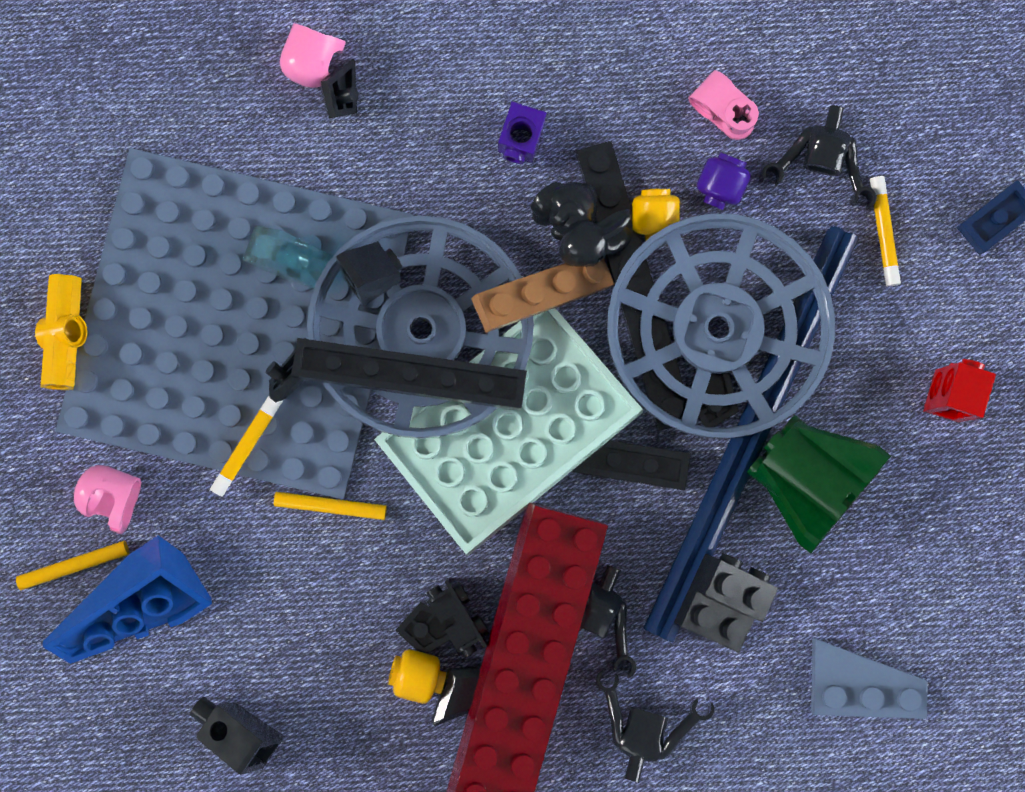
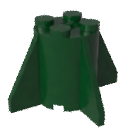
M794 415L782 431H778L770 439L764 448L767 450L764 457L759 456L747 473L767 488L797 542L811 554L881 471L880 469L891 455L878 445L810 427Z

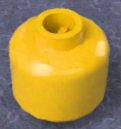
M642 189L641 195L635 197L632 201V228L634 232L645 235V242L665 227L680 221V200L677 196L671 195V189Z
M407 649L401 656L395 655L389 674L388 685L393 686L395 696L426 704L431 700L434 693L441 694L446 679V672L440 671V660L435 655Z

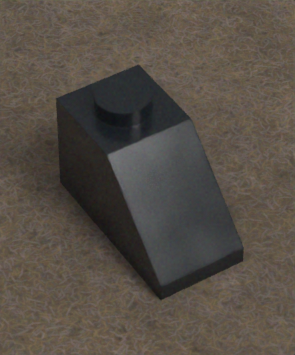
M378 241L344 251L336 256L343 278L363 306L401 282L398 270L402 268L399 259L391 248L384 251Z

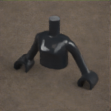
M837 105L829 107L825 126L815 125L806 128L777 163L767 164L759 174V181L762 183L766 177V172L774 173L776 176V187L782 181L784 171L807 145V153L803 167L807 170L829 176H840L845 159L847 172L854 191L850 198L852 206L857 204L859 195H863L867 198L866 210H868L875 204L877 198L872 188L863 187L858 167L856 141L848 133L839 130L844 108Z
M607 565L600 583H592L580 628L606 638L610 625L614 620L617 657L613 660L612 668L615 672L622 660H628L630 662V669L627 672V678H630L636 672V663L628 656L626 635L627 605L621 596L613 591L621 570Z
M603 670L596 676V686L606 696L614 745L622 753L630 757L624 777L627 780L639 783L645 761L655 762L665 759L699 720H708L714 714V705L711 702L708 706L707 714L700 716L696 712L698 698L693 700L690 704V713L664 741V733L669 718L630 707L627 723L623 730V718L616 693V688L619 684L618 675H615L614 684L610 688L603 687L600 682Z

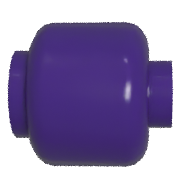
M721 152L718 157L708 158L696 185L698 191L705 194L703 202L722 210L726 203L729 205L739 204L751 179L750 172L745 169L747 163Z

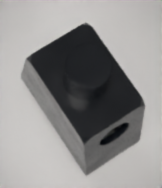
M202 697L190 712V716L203 725L196 738L240 775L263 769L285 737L234 702L215 705L206 697Z

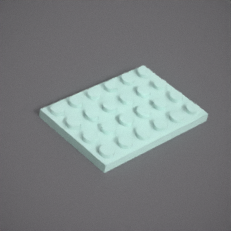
M556 308L533 316V341L525 369L527 374L521 411L498 408L487 418L466 430L443 437L418 439L398 437L382 432L374 439L467 556L524 511L529 503L535 502L643 413L642 407ZM521 321L501 337L521 339ZM485 350L469 363L479 364ZM496 351L490 366L513 369L518 354ZM456 401L436 406H414L409 427L428 428L443 426L460 421L471 415L463 402Z

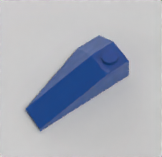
M157 535L129 554L43 641V648L71 664L110 650L114 647L116 641L132 635L140 639L148 636L149 629L166 623L170 627L182 624L211 605L212 599L184 553Z

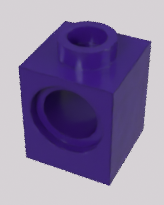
M511 101L498 141V152L503 154L504 159L516 164H524V161L533 163L546 123L547 112ZM518 129H523L529 132L531 138L527 142L518 143L512 139L511 134Z

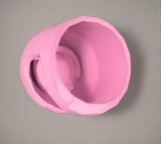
M293 23L281 53V70L287 78L299 85L318 88L321 86V81L330 75L328 67L335 52L342 53L346 42Z
M92 466L81 475L76 484L74 504L77 510L86 517L96 514L108 517L110 530L122 534L128 528L141 490V479L109 466Z

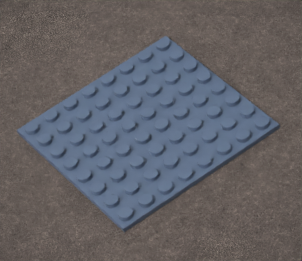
M130 148L84 320L87 326V339L82 346L77 347L74 390H66L55 432L221 471L269 396V380L271 377L265 373L266 369L274 361L281 366L296 349L297 338L308 339L307 319L309 303L315 284L326 264L344 244L362 231L378 223L399 217L414 216V214ZM410 232L388 236L378 240L384 251L391 248L395 255L400 257L405 255ZM341 270L330 286L324 302L347 308L353 291L343 278ZM385 292L365 306L360 304L358 310L378 315L389 296ZM321 317V341L344 344L343 322ZM355 325L356 346L381 349L376 330ZM303 380L286 399L282 400L283 402L237 475L344 500L363 423L354 418L336 402L326 390L323 382ZM351 386L342 389L349 400L366 412L371 389Z

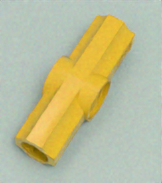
M49 275L46 317L40 319L35 328L37 343L43 348L41 388L63 391L74 390L77 347L82 346L87 339L86 323L79 316L82 278L74 275Z

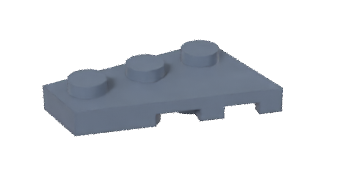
M812 638V714L927 719V680Z

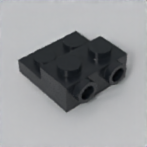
M724 553L721 554L720 559L705 554L674 623L739 653L754 619L761 622L764 621L778 588L769 584L772 576L753 567H750L748 573L741 570L743 562Z

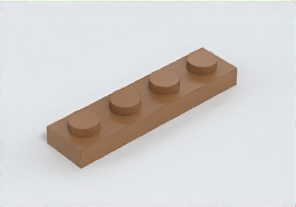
M604 259L597 265L588 267H576L564 263L477 293L471 299L484 330L488 333L606 290L615 285Z

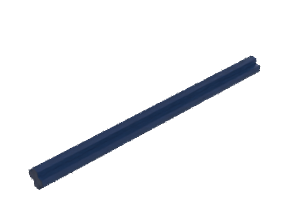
M831 226L827 230L813 260L823 274L831 298L859 240L853 233L845 232L842 228ZM812 289L796 297L793 303L797 317L796 345L809 348L821 322L817 300ZM785 323L777 340L783 342L785 339ZM769 355L757 383L772 370L779 356ZM791 360L780 379L762 393L773 413L782 407L802 362ZM749 402L737 426L747 425L759 420ZM772 427L753 435L730 439L644 625L645 630L669 642H674L681 627L675 624L674 621L705 554L714 555L750 477L747 471L759 457Z

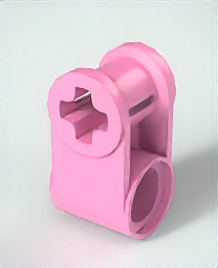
M714 70L688 97L689 102L699 114L709 119L726 136L733 140L747 138L752 133L754 125L758 120L759 111L755 103L737 89L727 76L717 70ZM741 115L747 118L746 121L742 120L738 124L733 120L734 117L739 118Z

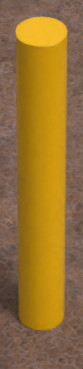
M275 492L274 496L275 507L385 520L387 505Z
M124 540L16 576L17 587L19 590H24L129 555V547Z

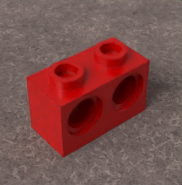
M962 359V362L950 363L949 366L936 369L923 412L954 422L984 418L996 374L984 370L985 365L983 363L969 359Z

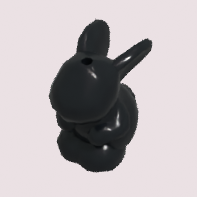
M555 182L543 188L536 195L531 204V210L533 212L532 219L538 225L553 226L551 235L561 241L559 253L564 263L576 267L595 266L606 255L617 254L627 247L632 237L630 229L626 227L631 219L629 209L613 213L596 223L594 222L597 212L596 199L598 192L596 188L590 184L579 182L565 184Z

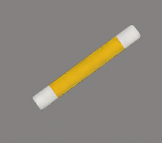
M885 176L870 178V184L877 195L874 211L886 286L900 285L901 281Z
M269 396L267 397L210 488L212 492L223 497L283 401L275 403Z

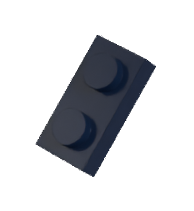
M1016 180L957 226V229L979 255L985 253L1025 221V188Z

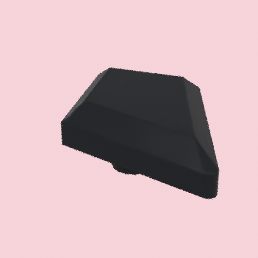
M354 59L344 62L321 81V91L329 119L357 113L359 95L356 89Z
M295 350L281 366L274 361L266 369L265 373L271 377L269 380V398L275 403L286 399L303 382L302 379H295L291 376Z
M711 373L706 393L715 395L734 393L730 373ZM702 404L698 419L705 427H715L738 413L737 404L728 406Z
M420 602L395 631L417 651L429 653L450 641L445 629L455 624L456 621L452 616L443 623H440L431 606Z
M481 666L448 668L444 687L432 717L434 726L469 712Z

